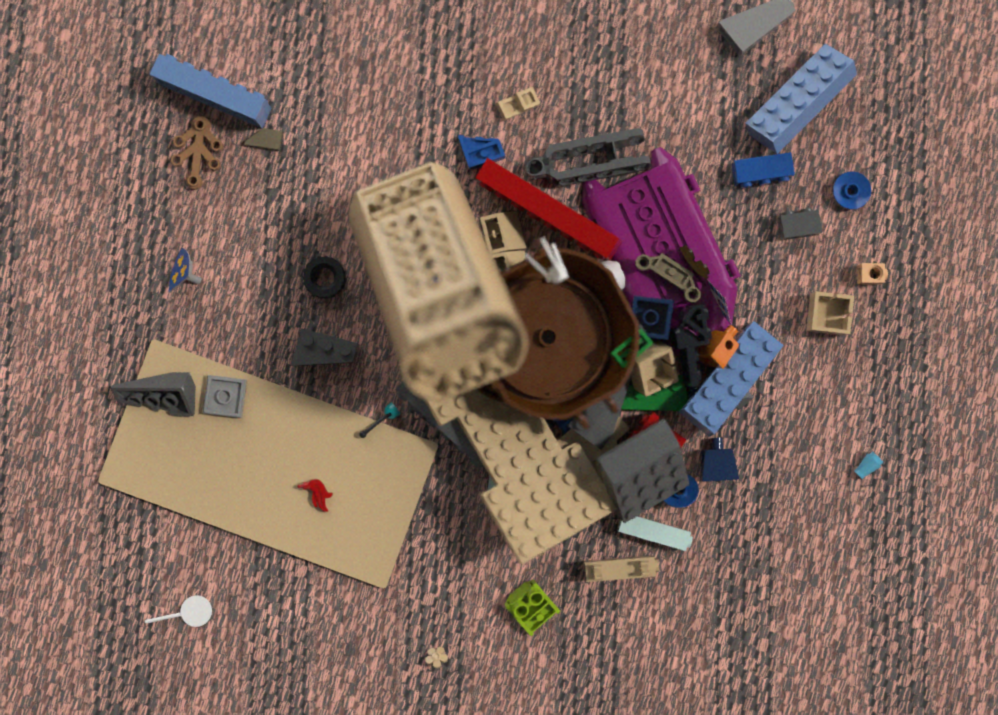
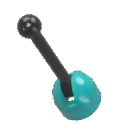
M392 402L389 403L384 409V416L365 431H360L359 436L365 438L367 433L386 418L394 419L401 413Z

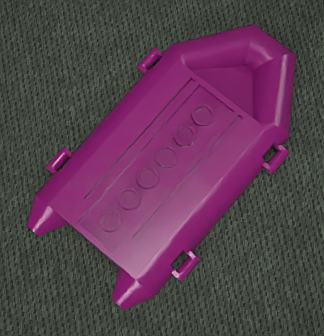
M658 147L651 151V169L610 188H605L597 180L583 182L582 205L589 220L595 221L597 225L623 241L611 261L618 262L624 273L625 287L622 289V292L630 307L633 306L634 296L673 300L671 328H677L681 322L676 318L683 307L700 304L708 309L709 320L706 321L707 328H710L711 332L714 330L724 331L729 325H732L738 290L734 279L741 277L733 259L725 262L694 194L701 191L693 174L685 176L678 159L662 147ZM685 180H688L692 191L689 190ZM687 245L688 249L691 248L694 253L695 259L693 261L702 260V263H706L710 272L708 280L725 298L731 324L724 317L707 280L702 282L693 275L694 285L700 290L701 296L697 302L688 303L684 298L683 291L651 270L639 271L635 266L637 257L643 254L655 257L663 253L687 269L677 252L679 247ZM639 262L640 266H646L644 262ZM726 265H728V268L733 277L729 276L728 271L725 267ZM689 293V298L694 299V295ZM670 337L669 341L651 338L655 342L660 340L671 347ZM671 347L673 354L680 358L679 349ZM700 360L696 361L697 365L702 363Z

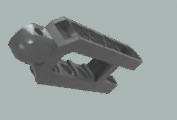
M636 128L551 144L542 157L532 158L526 164V174L529 178L535 180L546 178L553 185L560 187L643 171L651 167L649 155L635 158L630 156L620 159L617 157L616 149L638 145L645 141L643 129ZM606 151L608 163L598 165L594 163L591 166L582 168L573 167L572 170L561 172L555 171L553 168V163L556 160Z

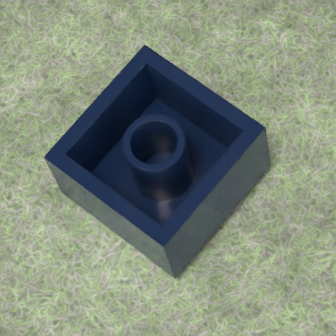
M634 296L632 311L638 321L639 329L642 328L649 338L669 341L674 301Z

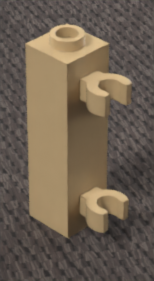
M653 555L584 561L585 581L596 582L655 577L656 571H659L658 559L655 560Z

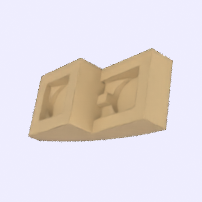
M533 87L517 92L512 97L497 102L496 106L503 121H506L537 107L541 103Z

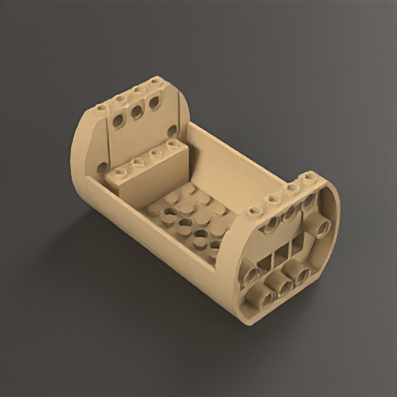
M430 162L357 191L350 204V226L404 378L410 389L425 399L440 402L517 371L527 351L526 334L456 176L447 168ZM434 263L432 267L424 268L427 264ZM433 279H440L437 283H431Z

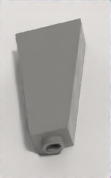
M771 0L721 20L716 28L740 57L793 16L796 11L795 5L791 0Z

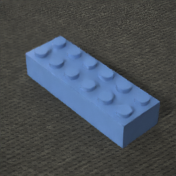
M825 43L745 123L749 135L778 154L857 75L854 60Z
M158 55L149 75L159 85L263 128L271 110L268 101L264 99V95L256 91L250 93L246 87L240 84H236V86L229 84L230 81L221 76L217 79L207 70L194 69L195 66L184 61L182 64L172 55Z
M754 321L747 325L736 339L739 347L724 369L714 367L679 411L682 416L708 437L718 431L784 346Z

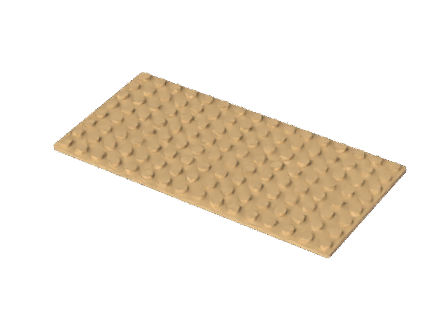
M152 340L137 380L171 372H190L196 386L194 416L169 415V411L160 409L157 412L152 411V407L144 405L136 407L127 404L98 482L369 584L386 588L437 452L438 444L384 423L378 424L367 433L365 438H361L359 436L360 431H365L376 420L164 342ZM208 375L247 380L242 418L203 413ZM313 479L320 480L327 492L333 493L331 498H325L328 511L321 510L318 502L317 508L313 505V492L310 489L303 490V488H298L297 486L303 484V482H310Z

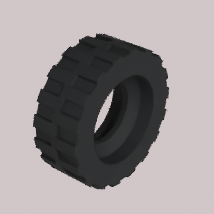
M318 256L315 259L313 258L310 263H307L303 271L304 286L312 295L320 299H328L341 293L340 291L345 287L346 273L343 266L337 260L328 256ZM323 268L331 270L334 274L333 283L327 287L319 286L315 280L316 273Z

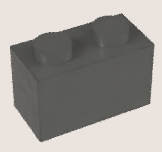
M812 208L802 209L801 213L786 211L782 212V215L777 218L781 241L816 236L822 233L819 210L813 211Z

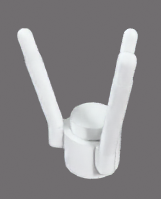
M542 238L541 242L553 264V267L548 269L550 273L548 274L528 254H525V258L545 276L548 282L553 281L554 284H557L568 277L567 270L562 263L556 245L554 243L551 244L556 257L555 260L545 239Z

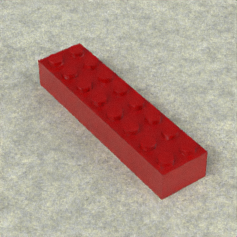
M489 158L486 159L475 177L480 181L479 185L489 192L495 190V195L506 202L510 199L512 201L511 205L522 212L525 209L528 210L527 215L538 222L541 219L544 220L543 224L556 232L559 229L561 231L560 235L569 241L577 240L576 245L587 252L589 249L593 250V255L602 261L606 259L611 260L623 242L619 237Z

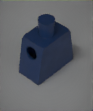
M723 437L711 438L712 449L703 450L700 481L740 480L733 449H723Z

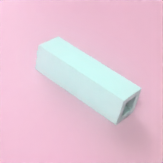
M638 516L625 524L620 519L617 528L618 532L686 551L687 547L690 548L693 539L690 536L691 532Z

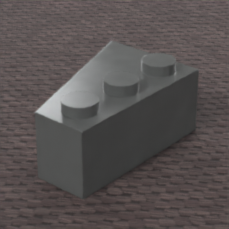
M301 328L291 366L355 363L360 345Z

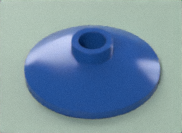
M850 171L843 173L836 179L833 185V195L836 202L846 209L861 208L870 199L872 191L870 182L859 172ZM849 188L853 190V195L848 194L847 190Z
M687 474L689 485L663 501L674 508H683L691 505L699 494L696 480Z

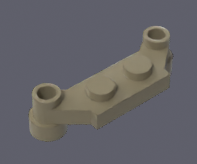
M663 253L655 257H649L644 254L637 257L635 266L639 271L651 270L683 291L684 298L688 303H695L699 300L701 293L694 285L692 279L694 274ZM639 262H644L646 266H640ZM688 294H693L694 299L689 298Z

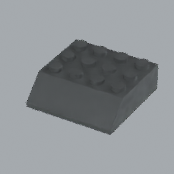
M664 419L597 457L608 496L616 507L614 512L624 524L689 485L680 444Z

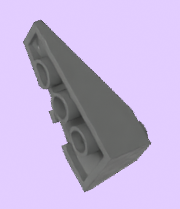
M171 372L111 386L117 402L136 407L144 405L152 407V411L157 412L161 409L169 411V415L194 416L196 386L190 372Z
M629 375L621 389L610 396L617 405L618 413L612 414L603 401H600L581 411V414L588 420V429L584 430L575 418L569 425L570 428L600 450L603 449L614 433L631 375Z

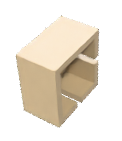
M818 291L811 293L806 332L840 336L849 335L851 333L852 317L843 318V315L853 313L854 296L833 295V293Z
M658 340L636 358L630 374L634 389L645 397L661 390L660 386L665 388L679 381L676 366L673 365L675 361L670 346Z

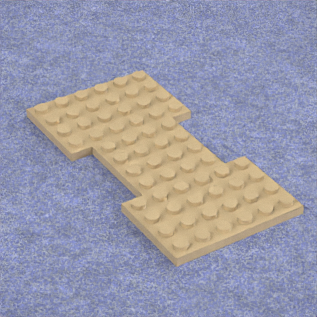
M475 388L440 402L424 398L440 427L457 418L493 480L495 487L484 492L480 497L520 566L616 510L608 496L606 487L579 442L577 441L562 449L544 418L528 415L506 403L494 401L478 392Z

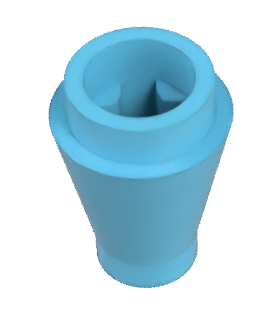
M872 451L870 454H866L854 471L863 479L865 476L881 468L880 465L883 461Z

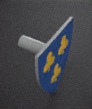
M181 248L173 266L168 293H171L185 280L198 285L201 282V277L192 274L193 261H191L188 251L184 248Z

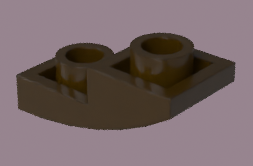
M687 245L679 247L677 252L687 269L700 281H706L710 274L706 263L703 264L702 260L694 262V253L691 248L688 249Z

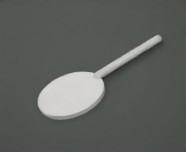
M195 595L183 602L180 613L151 618L144 622L151 623L181 616L186 624L199 627L209 621L212 607L206 598Z

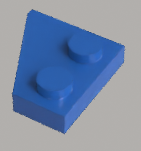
M458 136L470 171L482 167L487 158L494 162L506 159L499 139Z

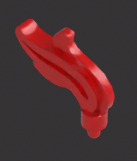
M313 479L310 482H303V484L297 486L298 488H303V490L310 489L313 492V505L317 508L318 502L321 510L328 511L325 498H331L333 493L327 492L320 480Z

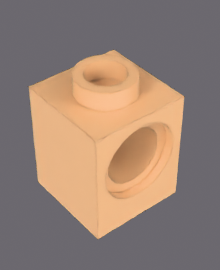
M861 263L857 265V284L881 285L887 280L888 270L885 269V263ZM870 270H874L876 272L875 279L870 277Z

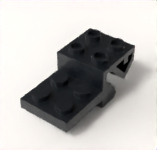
M693 304L683 307L676 318L681 322L677 328L672 327L670 329L671 347L677 348L680 351L684 384L691 387L699 386V381L701 380L700 369H697L696 361H699L697 349L694 350V347L710 344L709 339L712 338L711 330L707 328L706 321L709 320L708 309L704 305Z

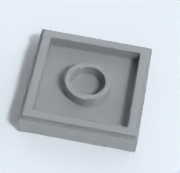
M208 375L203 413L242 418L247 380Z

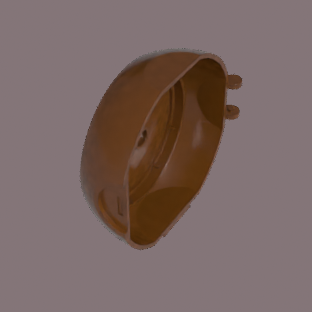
M550 248V250H551V252H552V254H553V256H554V258H555V260H556V257H555V255H554L553 249ZM557 248L568 277L557 284H554L553 281L548 282L545 276L527 259L499 272L525 331L527 351L517 371L488 382L490 386L487 389L489 391L494 390L505 403L518 411L548 419H566L573 416L580 426L586 430L589 428L588 420L581 414V411L603 401L612 414L618 413L617 405L610 396L621 389L633 369L639 347V324L617 280L606 266L583 253ZM545 249L530 256L548 274L550 273L548 269L553 267V264ZM545 330L553 333L554 341L552 344H546L542 341V333ZM632 336V341L617 353L621 355L628 348L631 349L622 359L623 362L628 360L626 367L622 369L610 353Z

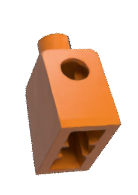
M729 325L724 331H712V338L709 339L710 344L701 345L696 348L699 360L703 365L724 369L739 347V344L734 339L738 333L735 327Z

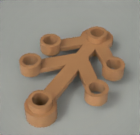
M204 116L194 118L191 123L192 128L182 136L178 135L173 139L176 147L183 148L186 142L196 135L195 142L180 154H174L171 157V163L179 167L193 154L191 175L186 179L188 187L193 190L200 189L203 185V180L199 176L202 155L209 162L208 165L212 170L217 171L221 168V162L214 158L203 144L204 136L210 141L211 148L215 152L222 151L224 146L211 133L210 121ZM200 122L204 123L202 128H198ZM178 139H182V143L180 145H177ZM216 143H220V147L218 149L214 148V145ZM179 157V158H180V162H179V163H175V162H174L175 158ZM214 161L218 162L217 167H212ZM196 178L197 182L191 184V179Z

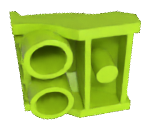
M534 579L524 582L509 595L504 604L530 636L554 614L561 612Z

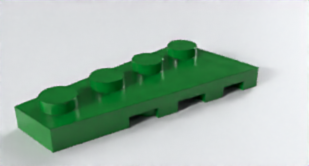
M678 374V382L665 388L660 386L661 390L647 397L635 390L633 384L629 385L621 409L680 411L688 401L683 374Z

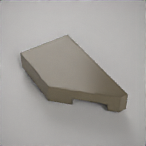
M263 128L247 139L244 145L280 151L283 132Z

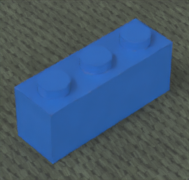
M791 152L734 160L731 164L735 186H740V188L752 187L754 183H759V186L769 185L771 181L778 180V183L790 181L789 178L795 175Z

